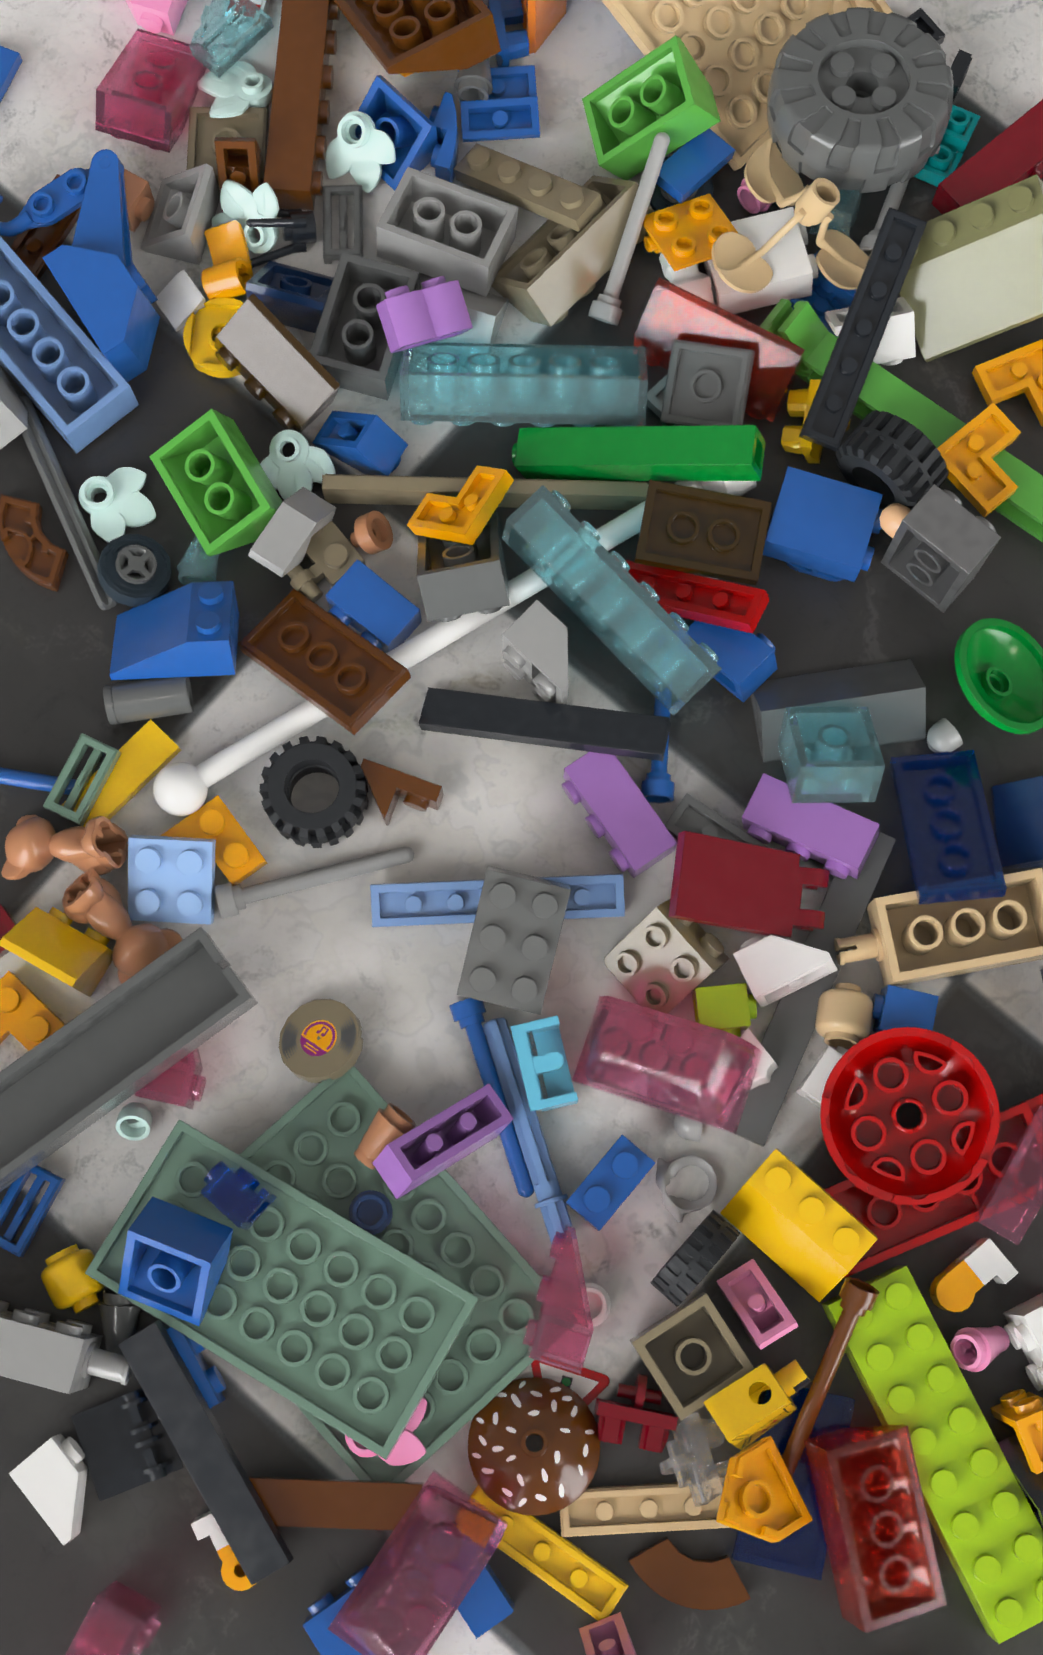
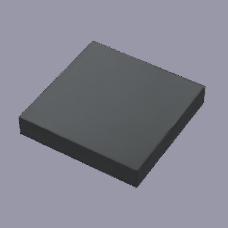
M673 339L660 421L685 426L743 425L755 351Z

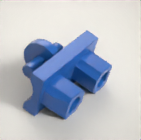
M488 0V9L493 14L501 52L495 54L497 67H509V60L529 56L527 30L521 29L506 32L505 29L506 25L523 23L521 0Z

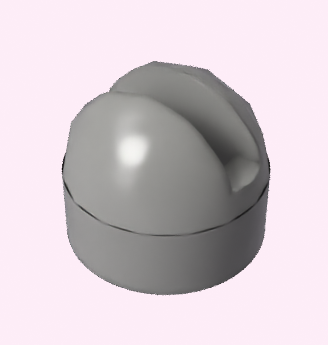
M942 718L933 724L927 733L928 747L936 754H948L963 744L958 731L946 718Z
M697 1106L681 1108L673 1120L674 1129L677 1134L686 1140L700 1142L705 1108Z

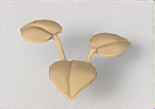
M772 138L767 139L749 157L744 170L745 182L750 192L763 203L771 204L776 202L780 208L795 205L794 216L757 251L753 243L742 234L726 232L720 235L712 246V260L715 270L718 271L720 278L732 289L743 293L759 292L770 283L773 276L770 265L761 257L798 222L807 227L821 223L815 241L816 245L821 248L816 255L818 268L824 277L838 288L845 290L857 289L869 257L844 233L833 229L827 230L829 223L834 219L831 211L840 201L838 188L834 183L825 178H817L811 185H806L804 188L800 176L784 161L776 143H773Z

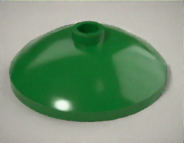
M986 618L970 625L962 632L955 647L957 679L970 705L986 721L1010 733L1029 734L1043 728V648L1025 630L1006 620Z

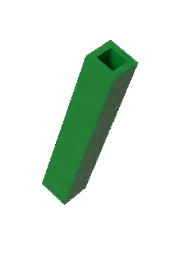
M756 425L519 428L518 442L514 443L512 447V462L525 479L761 481L765 440Z

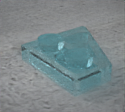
M212 0L210 6L205 5L201 15V25L195 31L189 46L194 58L220 78L274 27L272 19L250 0Z

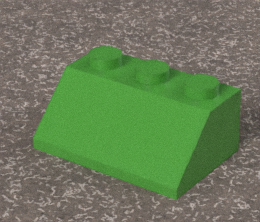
M676 35L582 98L598 164L623 180H629L644 170L657 133L665 132L670 137V143L666 152L667 156L721 121L712 87L682 40Z
M212 408L149 456L208 556H214L256 542L282 503L281 498L235 421Z

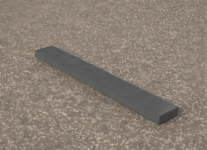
M879 832V836L858 879L849 875L846 879L833 876L819 908V911L825 912L824 929L813 928V931L809 932L804 945L829 952L838 970L779 1000L761 1042V1045L776 1062L778 1068L772 1073L769 1083L759 1085L750 1091L741 1088L725 1124V1130L762 1147L765 1145L815 1029L818 999L824 991L832 989L842 965L838 964L836 955H839V952L849 950L835 952L834 938L855 936L896 841L895 838Z

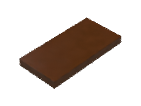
M295 589L238 643L239 648L244 654L353 735L411 678L406 667Z

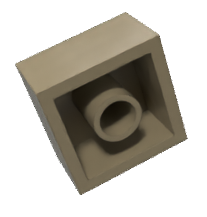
M704 1292L698 1294L630 1339L631 1344L681 1421L703 1407L705 1400L755 1369L709 1296Z

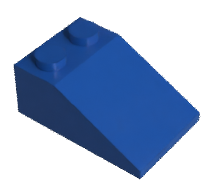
M233 581L190 583L117 615L109 674L111 680L235 675L240 615Z

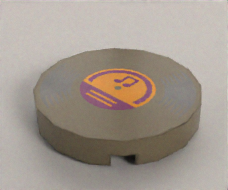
M317 999L300 1006L287 1018L280 1032L278 1048L283 1063L297 1078L310 1083H322V1080L329 1078L335 1080L343 1076L355 1065L363 1049L360 1020L345 1004L333 999Z

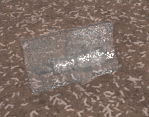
M693 1413L686 1417L683 1422L677 1424L676 1431L672 1430L674 1440L666 1443L670 1458L661 1462L659 1467L663 1475L675 1473L679 1488L689 1486L695 1507L707 1505L722 1494L729 1460L714 1464L710 1449L717 1448L724 1443V1434L714 1419L701 1420L699 1413Z

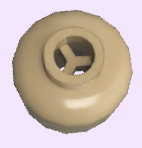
M836 984L834 989L824 991L818 999L815 1022L817 1033L824 1038V1042L829 1046L835 1048L841 1046L845 1049H850L871 1034L873 1001L869 996L862 993L861 988L856 984Z

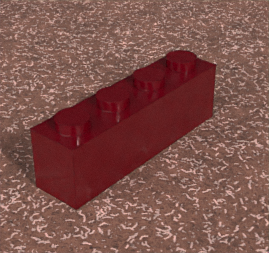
M1043 99L939 183L931 204L942 215L1036 174L1040 179L1043 178Z

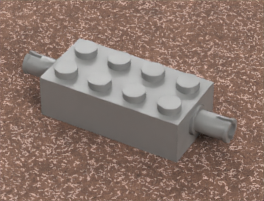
M0 1300V1376L66 1394L88 1388L91 1375L120 1382L123 1385L128 1384L132 1369L124 1355L99 1349L103 1336L91 1333L93 1325L73 1319H67L66 1322H50V1313L31 1308H25V1310L14 1309V1312L8 1311L9 1303Z

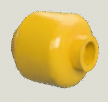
M77 1244L45 1260L47 1267L42 1271L41 1279L57 1309L64 1310L72 1307L75 1314L99 1302L96 1294L105 1286L85 1274L95 1257L90 1249L79 1250Z

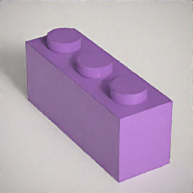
M588 752L564 768L563 778L565 782L561 784L562 788L574 805L581 802L589 814L585 817V820L598 839L602 836L606 838L612 847V850L608 853L620 872L623 873L628 870L631 876L635 878L675 851L677 842L616 755Z
M763 773L742 815L743 828L748 830L747 833L761 843L768 845L770 841L780 844L786 847L785 851L800 854V861L807 862L811 858L824 864L823 869L829 870L831 875L841 879H846L848 875L858 879L879 836L880 824Z
M487 1084L387 1144L373 1161V1165L395 1198L399 1199L497 1138L514 1118L491 1085Z

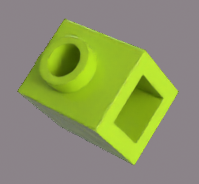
M746 983L697 987L692 992L696 1035L715 1033L716 1040L741 1038V1030H747L751 1026V1019L757 1018L756 999L752 993H747Z

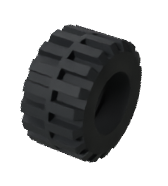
M876 410L868 413L835 454L837 457L836 463L850 485L883 494L879 509H885L890 504L900 503L912 510L934 484L940 487L948 476L945 460L931 440L908 421L885 411L879 412Z
M308 736L299 737L300 744L292 746L290 741L282 745L284 749L282 754L278 755L274 752L269 758L272 763L270 768L264 766L261 774L264 783L260 784L259 791L263 798L261 803L274 827L287 840L291 838L295 844L303 847L305 843H308L313 848H322V843L326 842L333 846L339 843V837L343 835L346 838L350 837L354 833L352 828L355 824L361 825L364 819L363 810H367L369 802L367 782L356 757L350 750L345 751L341 743L335 740L332 744L328 743L326 737L316 736V741H309ZM325 773L334 777L338 782L339 792L335 801L325 810L316 813H306L296 809L291 801V794L296 783L308 774Z

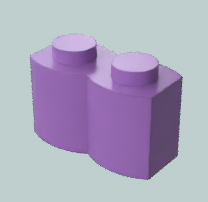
M440 276L422 282V290L410 292L408 286H401L385 292L386 299L377 304L376 308L391 353L451 338L473 328L458 280L446 282L445 277Z

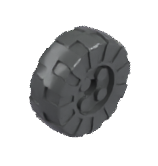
M857 7L847 8L845 12L831 15L825 13L807 22L805 28L796 36L794 34L790 36L776 59L767 96V118L773 143L777 142L782 151V158L798 174L801 172L812 180L817 178L828 179L835 184L839 192L843 189L858 191L859 193H871L886 190L887 186L897 182L904 183L918 174L926 165L928 158L935 155L948 126L953 105L954 81L950 66L946 65V54L929 33H924L917 28V24L914 21L893 12L886 14L876 12L873 8Z

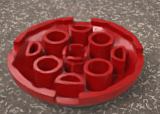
M918 1027L892 1028L862 1039L852 1046L836 1063L826 1081L822 1094L820 1109L821 1129L825 1144L833 1161L848 1180L858 1188L872 1196L895 1204L924 1205L949 1198L966 1188L987 1165L999 1133V1103L995 1088L985 1068L962 1044L941 1033ZM908 1102L916 1104L921 1112L918 1124L910 1128L901 1126L896 1118L898 1108L903 1103Z

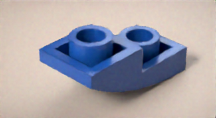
M445 92L440 106L434 105L429 120L436 125L438 142L433 149L430 165L435 168V176L437 178L453 183L455 177L453 169L458 161L457 115L453 95Z

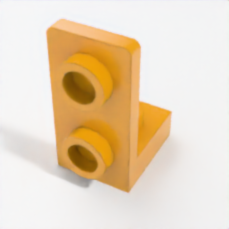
M1024 1389L1009 1392L1000 1397L1001 1404L990 1409L994 1418L1014 1428L1031 1471L1039 1474L1043 1472V1398L1031 1392L1026 1393Z

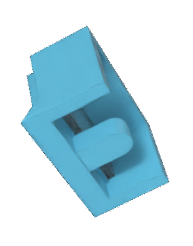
M558 1015L510 1026L530 1112L537 1110L544 1112L577 1104L578 1102L559 1030L560 1022Z

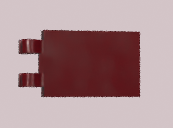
M683 831L678 833L668 917L765 936L774 935L784 939L792 937V928L812 932L813 928L822 930L824 929L825 912L800 909L802 888L808 890H817L818 887L828 888L830 871L820 868L799 867L800 854Z

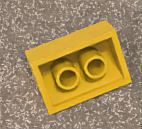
M778 1148L769 1155L720 1212L818 1302L851 1271L878 1240L871 1230Z

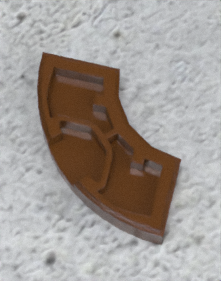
M1 494L0 537L8 555L20 571L38 585L57 592L69 554L65 549L52 544L45 536L41 524L42 506L40 503Z
M666 1536L628 1558L631 1566L645 1584L661 1597L680 1606L698 1610H719L739 1605L751 1599L728 1555L713 1560L693 1559L678 1551Z

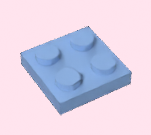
M131 835L128 838V914L130 919L134 921L211 925L214 922L216 839Z

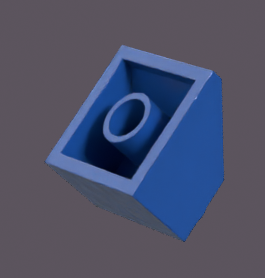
M152 1196L128 1229L118 1294L199 1326L203 1321L226 1265L233 1228Z

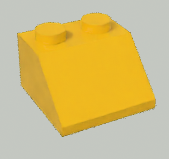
M35 907L0 940L1 947L89 997L92 996L112 963V950L106 947L110 939L89 927L84 934L71 927L73 920L54 907L50 909L49 913Z

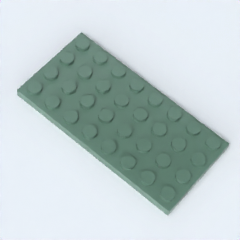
M178 1120L85 1274L118 1294L128 1229L152 1196L233 1228L226 1265L203 1321L199 1326L123 1295L120 1296L387 1460L479 1298L187 1123Z

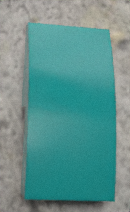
M952 105L950 119L940 143L939 153L929 157L924 168L914 177L938 187L940 182L957 169L981 116Z

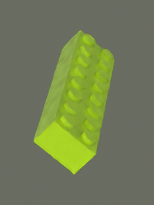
M897 1265L865 1281L879 1291V1295L873 1310H867L865 1316L859 1317L845 1353L986 1633L1000 1644L1043 1621V1530L908 1267ZM839 1295L821 1304L833 1329H835L843 1310L840 1306L842 1298Z

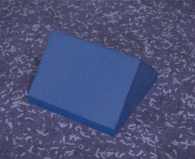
M377 75L358 111L368 114L372 118L375 128L387 133L394 143L396 161L391 164H381V178L395 191L407 167L421 171L431 162L433 149L438 143L436 125L382 75ZM358 125L355 129V135L358 139H360L362 135V128L360 125Z

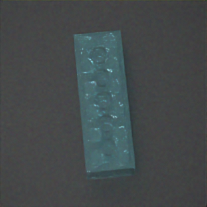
M432 342L403 351L400 369L401 421H411L417 425H428L434 421L451 422L458 426H468L474 422H491L493 425L500 427L511 426L514 423H532L537 427H551L555 424H572L575 427H594L595 425H613L614 427L646 426L648 389L646 347Z
M542 485L506 519L502 539L673 716L676 715L722 669L717 664L719 661L718 656L707 644L701 642L698 645L687 633L689 627L685 621L675 612L668 614L657 603L660 598L655 590L644 581L639 584L628 573L630 566L625 559L615 551L609 553L598 542L601 539L598 532L587 521L583 520L580 523L569 512L571 509L570 504L558 491L553 490L550 492Z

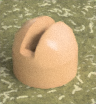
M900 503L890 504L881 512L879 518L881 528L893 539L902 520L911 510Z

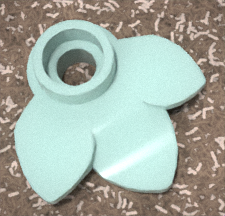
M243 61L227 62L224 71L215 70L208 72L197 82L198 89L216 97L209 111L211 118L239 116L249 107L264 108L270 103L273 94L272 80L265 74L257 73L254 66Z
M352 111L342 118L337 129L338 136L327 147L326 171L329 179H336L350 172L357 184L362 185V189L366 193H370L381 180V164H391L396 161L395 147L387 133L375 128V124L368 114ZM358 125L362 128L360 139L355 135V129Z
M233 180L224 181L220 193V203L223 212L212 217L213 227L236 220L242 226L249 251L255 254H264L271 251L279 237L278 227H248L246 224L248 219L277 217L279 203L271 186L265 182L252 193L238 182ZM255 228L260 232V240L255 235Z
M283 430L277 433L271 440L269 455L260 463L275 490L278 489L279 494L284 500L302 487L312 491L313 482L322 483V475L336 474L334 464L326 451L309 446L307 439L295 430ZM291 442L295 446V452L292 456L285 457L282 452L283 446Z
M121 467L107 477H90L80 487L79 502L83 509L91 514V527L93 531L106 542L124 535L126 526L131 528L142 527L156 518L157 515L152 503L139 492L146 482L147 474L132 467ZM103 492L107 494L104 501L99 503L93 501L97 493Z

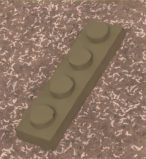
M478 143L472 147L453 169L457 181L578 232L583 229L603 205L601 195L598 192Z

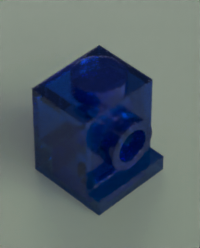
M223 1161L218 1162L204 1178L207 1185L201 1190V1193L238 1228L248 1230L277 1198L274 1193L265 1188L258 1192L256 1188L261 1183L244 1167L240 1166L235 1171Z

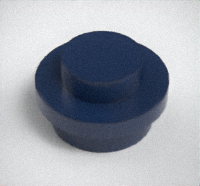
M374 1190L359 1193L352 1200L349 1207L350 1221L372 1235L384 1231L389 1226L393 1217V1208L390 1200L381 1192Z

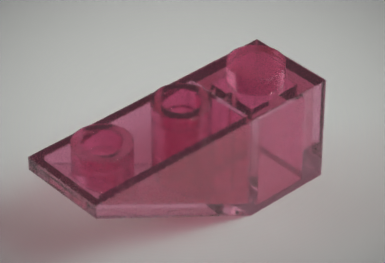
M566 1225L564 1233L556 1231L549 1252V1257L555 1259L551 1276L542 1275L535 1299L542 1302L537 1320L529 1318L522 1344L529 1346L527 1352L529 1358L581 1374L594 1329L576 1230L573 1226Z

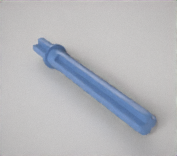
M505 1018L489 1020L483 1024V1030L509 1112L514 1118L512 1120L538 1200V1203L534 1204L535 1209L540 1208L551 1245L576 1238L564 1201L568 1199V1195L562 1194L536 1111L530 1112L515 1044L507 1020Z

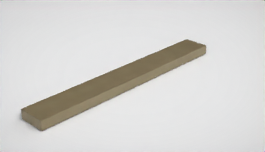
M322 475V491L324 499L328 503L420 505L427 493L457 497L469 477ZM514 479L498 507L630 510L646 500L648 483L638 481Z

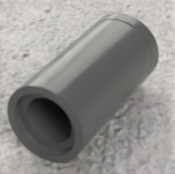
M189 677L136 679L105 684L103 686L104 705L110 725L194 712V701Z

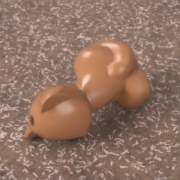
M25 815L17 821L16 826L6 836L5 853L7 860L1 874L7 880H19L31 872L42 870L56 857L72 863L83 872L93 868L99 876H102L116 868H120L126 861L128 856V837L122 828L104 816H97L89 820L85 827H70L56 833L50 821L37 815Z
M93 868L80 875L64 892L62 904L64 913L69 919L77 923H90L97 932L116 940L112 951V961L118 969L117 974L121 984L183 940L180 934L173 929H160L153 924L146 923L132 926L130 916L123 907L121 894L114 885L101 878Z

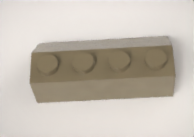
M593 175L583 187L600 193L603 205L583 229L578 232L548 219L502 264L491 287L501 296L509 299V303L530 321L550 327L561 322L568 315L569 309L580 298L591 293L596 286L595 283L607 271L612 269L639 186L637 182ZM650 204L646 214L654 212ZM643 225L637 244L643 241L645 236H648V232Z

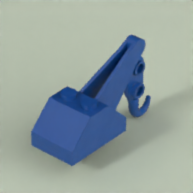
M104 149L98 151L93 156L89 169H70L33 193L18 216L9 222L0 221V235L3 237H13L29 229L52 226L81 207L72 246L61 245L44 256L43 260L102 354L125 381L129 382L147 370L160 316L152 305L158 300L132 261L124 166L113 151ZM0 195V203H1V202L3 201V197Z

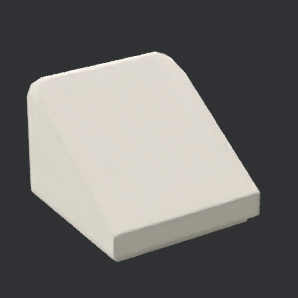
M183 269L158 294V300L155 303L177 332L185 326L188 317L193 311L196 314L205 307L204 303L206 300Z

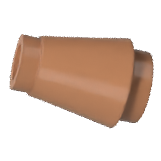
M389 1103L384 1110L379 1108L354 1155L365 1166L374 1170L373 1161L386 1145L414 1129L416 1126L415 1122L392 1103Z

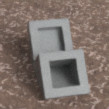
M302 487L281 503L250 549L248 556L280 577H283L303 561L311 537L332 521L337 508Z

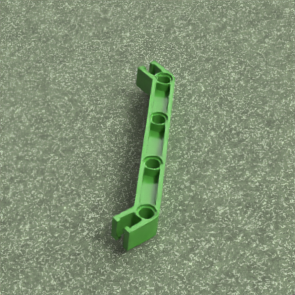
M780 299L758 329L786 368L810 384V379L822 378L837 337L827 330L808 301L796 302L793 310L789 299ZM872 362L852 413L863 420L872 411L889 412L917 427L931 440L936 448L966 425L960 419L875 362ZM1003 450L993 460L1018 488L1013 495L994 510L1043 542V475L1006 450Z

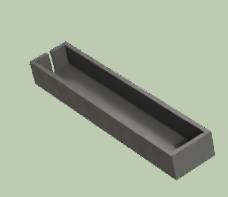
M200 927L0 1072V1192L258 1004L205 930Z

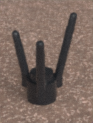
M279 208L278 218L248 219L246 221L248 227H282L284 241L292 242L288 246L250 259L252 268L292 253L307 252L306 243H316L317 241L313 210L302 211L301 208Z

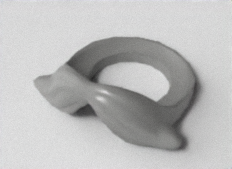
M688 1155L669 1162L664 1161L662 1158L657 1160L656 1184L662 1192V1202L665 1208L675 1217L678 1223L683 1222L685 1214L701 1210L710 1205L717 1192V1175L704 1158ZM694 1165L700 1167L707 1174L709 1187L702 1198L690 1201L681 1197L668 1196L666 1186L670 1184V1179L675 1177L681 1168Z

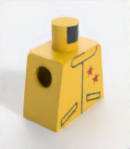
M796 1359L775 1374L764 1363L703 1403L728 1442L742 1450L793 1413L797 1407L790 1396L804 1388L811 1381ZM771 1390L770 1400L765 1404H759L761 1393Z

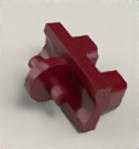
M639 1373L634 1386L623 1383L618 1384L616 1396L632 1399L631 1405L596 1398L594 1412L596 1415H599L597 1421L598 1440L622 1445L626 1421L639 1423L642 1426L638 1448L657 1453L663 1452L669 1436V1430L676 1431L678 1417L674 1416V1413L643 1407L644 1402L660 1405L662 1392L647 1389L648 1377Z

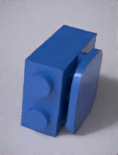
M788 466L766 535L763 555L784 561L795 571L828 581L837 582L845 579L855 582L860 570L868 571L875 548L868 546L871 533L879 534L881 529L879 518L883 509H879L883 494Z

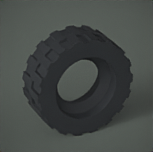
M712 1210L650 1283L676 1307L679 1306L726 1253L740 1235V1232L715 1210Z

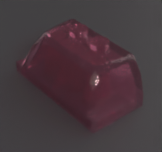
M599 996L593 1020L572 1081L736 1135L762 1051L748 1041L726 1031L611 996Z
M433 1470L329 1625L328 1630L362 1655H427L492 1557L508 1523L436 1470Z

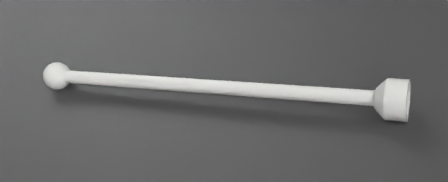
M677 481L674 483L736 496H742L756 487V481ZM645 501L509 580L510 606H504L499 611L491 614L474 612L463 614L454 621H440L386 654L407 669L413 667L638 534L641 528ZM306 700L196 766L185 762L169 764L160 770L154 780V798L159 807L171 815H190L199 810L204 804L208 787L328 717V715Z

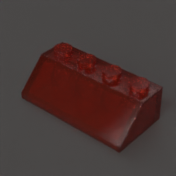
M660 277L654 286L638 325L633 344V353L637 354L642 362L650 366L659 365L667 370L669 368L673 339L755 351L745 412L753 418L760 420L765 418L771 422H774L795 383L805 349Z
M902 1424L842 1428L804 1440L842 1617L863 1632L868 1633L946 1606L908 1426Z

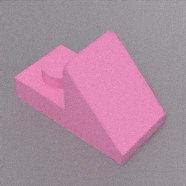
M751 1259L716 1281L721 1292L741 1320L748 1337L760 1350L799 1327L754 1259Z

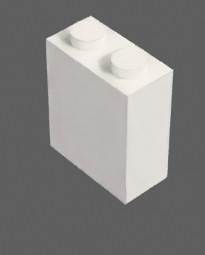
M789 207L731 221L739 234L744 235L753 243L757 251L794 216V208ZM798 222L761 257L770 265L773 276L770 283L759 292L743 293L732 289L720 278L718 271L714 268L712 259L703 262L712 284V294L719 318L774 305L780 299L790 300L812 295L813 279L818 278V267L814 254L808 255L805 245H808L806 226Z

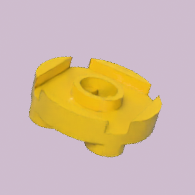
M227 297L211 299L204 303V308L200 309L196 314L193 311L188 317L183 331L184 345L198 371L217 378H231L241 375L236 369L233 371L228 370L215 355L217 349L214 347V337L218 335L242 306V301Z

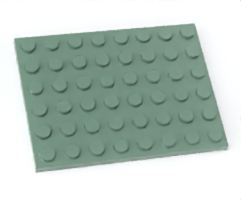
M353 1066L343 1076L335 1080L331 1078L322 1080V1083L313 1088L239 1155L349 1221L350 1204L359 1193L368 1190L381 1192L392 1204L393 1217L389 1226L384 1231L374 1234V1236L479 1298L423 1397L427 1400L426 1413L418 1428L413 1431L426 1449V1454L419 1460L402 1466H392L383 1461L378 1455L360 1457L349 1449L345 1440V1434L296 1405L359 1480L404 1482L578 1319L446 1169L399 1199H396L377 1169L374 1168L372 1170L357 1159L354 1155L355 1150L359 1147V1143L379 1108L384 1110L388 1103L358 1069Z

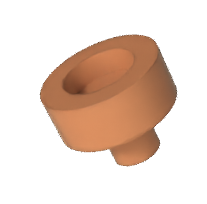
M371 511L359 516L355 520L354 532L351 533L350 540L354 547H361L368 554L374 555L391 547L393 532L389 521L382 513Z

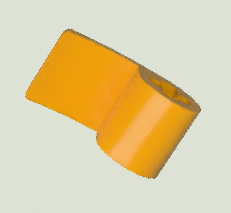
M233 220L205 230L204 235L213 262L212 267L204 269L201 273L202 286L208 299L235 298L246 294V282L253 277V272L241 224Z

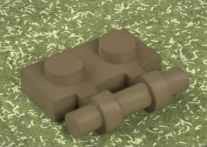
M331 521L311 537L305 555L313 565L309 569H303L299 564L288 572L287 575L291 578L290 585L297 592L303 593L315 603L323 596V592L316 585L319 581L325 578L333 587L357 559L364 565L366 563L363 557Z

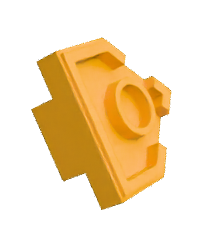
M772 1436L763 1437L729 1458L716 1522L773 1543L783 1540L813 1520Z

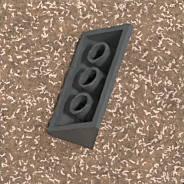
M911 659L766 680L751 695L762 763L924 740L926 738V686Z

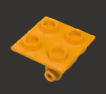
M710 193L685 201L682 204L679 203L646 214L643 226L649 234L643 239L647 252L662 253L674 272L712 259V246L716 239L726 232L738 233Z

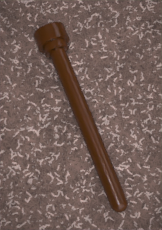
M845 1278L839 1296L842 1298L840 1306L843 1310L781 1456L791 1477H793L858 1319L860 1316H865L867 1310H873L878 1298L879 1291L859 1279Z

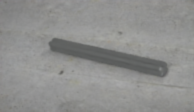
M21 396L19 398L28 411V429L22 432L23 438L97 605L101 610H109L119 603L109 597L99 583L97 571L100 559L99 551L33 403L28 396Z

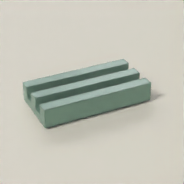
M82 733L43 807L83 827L121 756V752ZM88 747L94 748L64 806L59 805L58 803ZM103 753H105L106 756L100 768L98 769L77 811L74 812L73 809L75 808L82 792L84 791Z

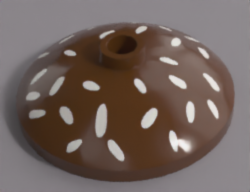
M527 1377L513 1380L480 1410L471 1422L468 1435V1458L472 1473L480 1488L492 1501L513 1513L540 1516L564 1509L577 1500L587 1489L595 1475L599 1462L600 1440H598L597 1423L592 1412L577 1393L564 1384L551 1379ZM531 1435H538L543 1441L542 1449L537 1452L528 1450L526 1439Z

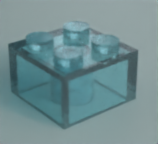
M786 707L777 744L792 803L875 802L885 764L869 708Z

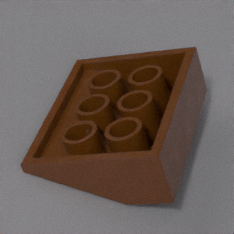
M333 0L388 74L463 70L501 52L493 14L482 0Z

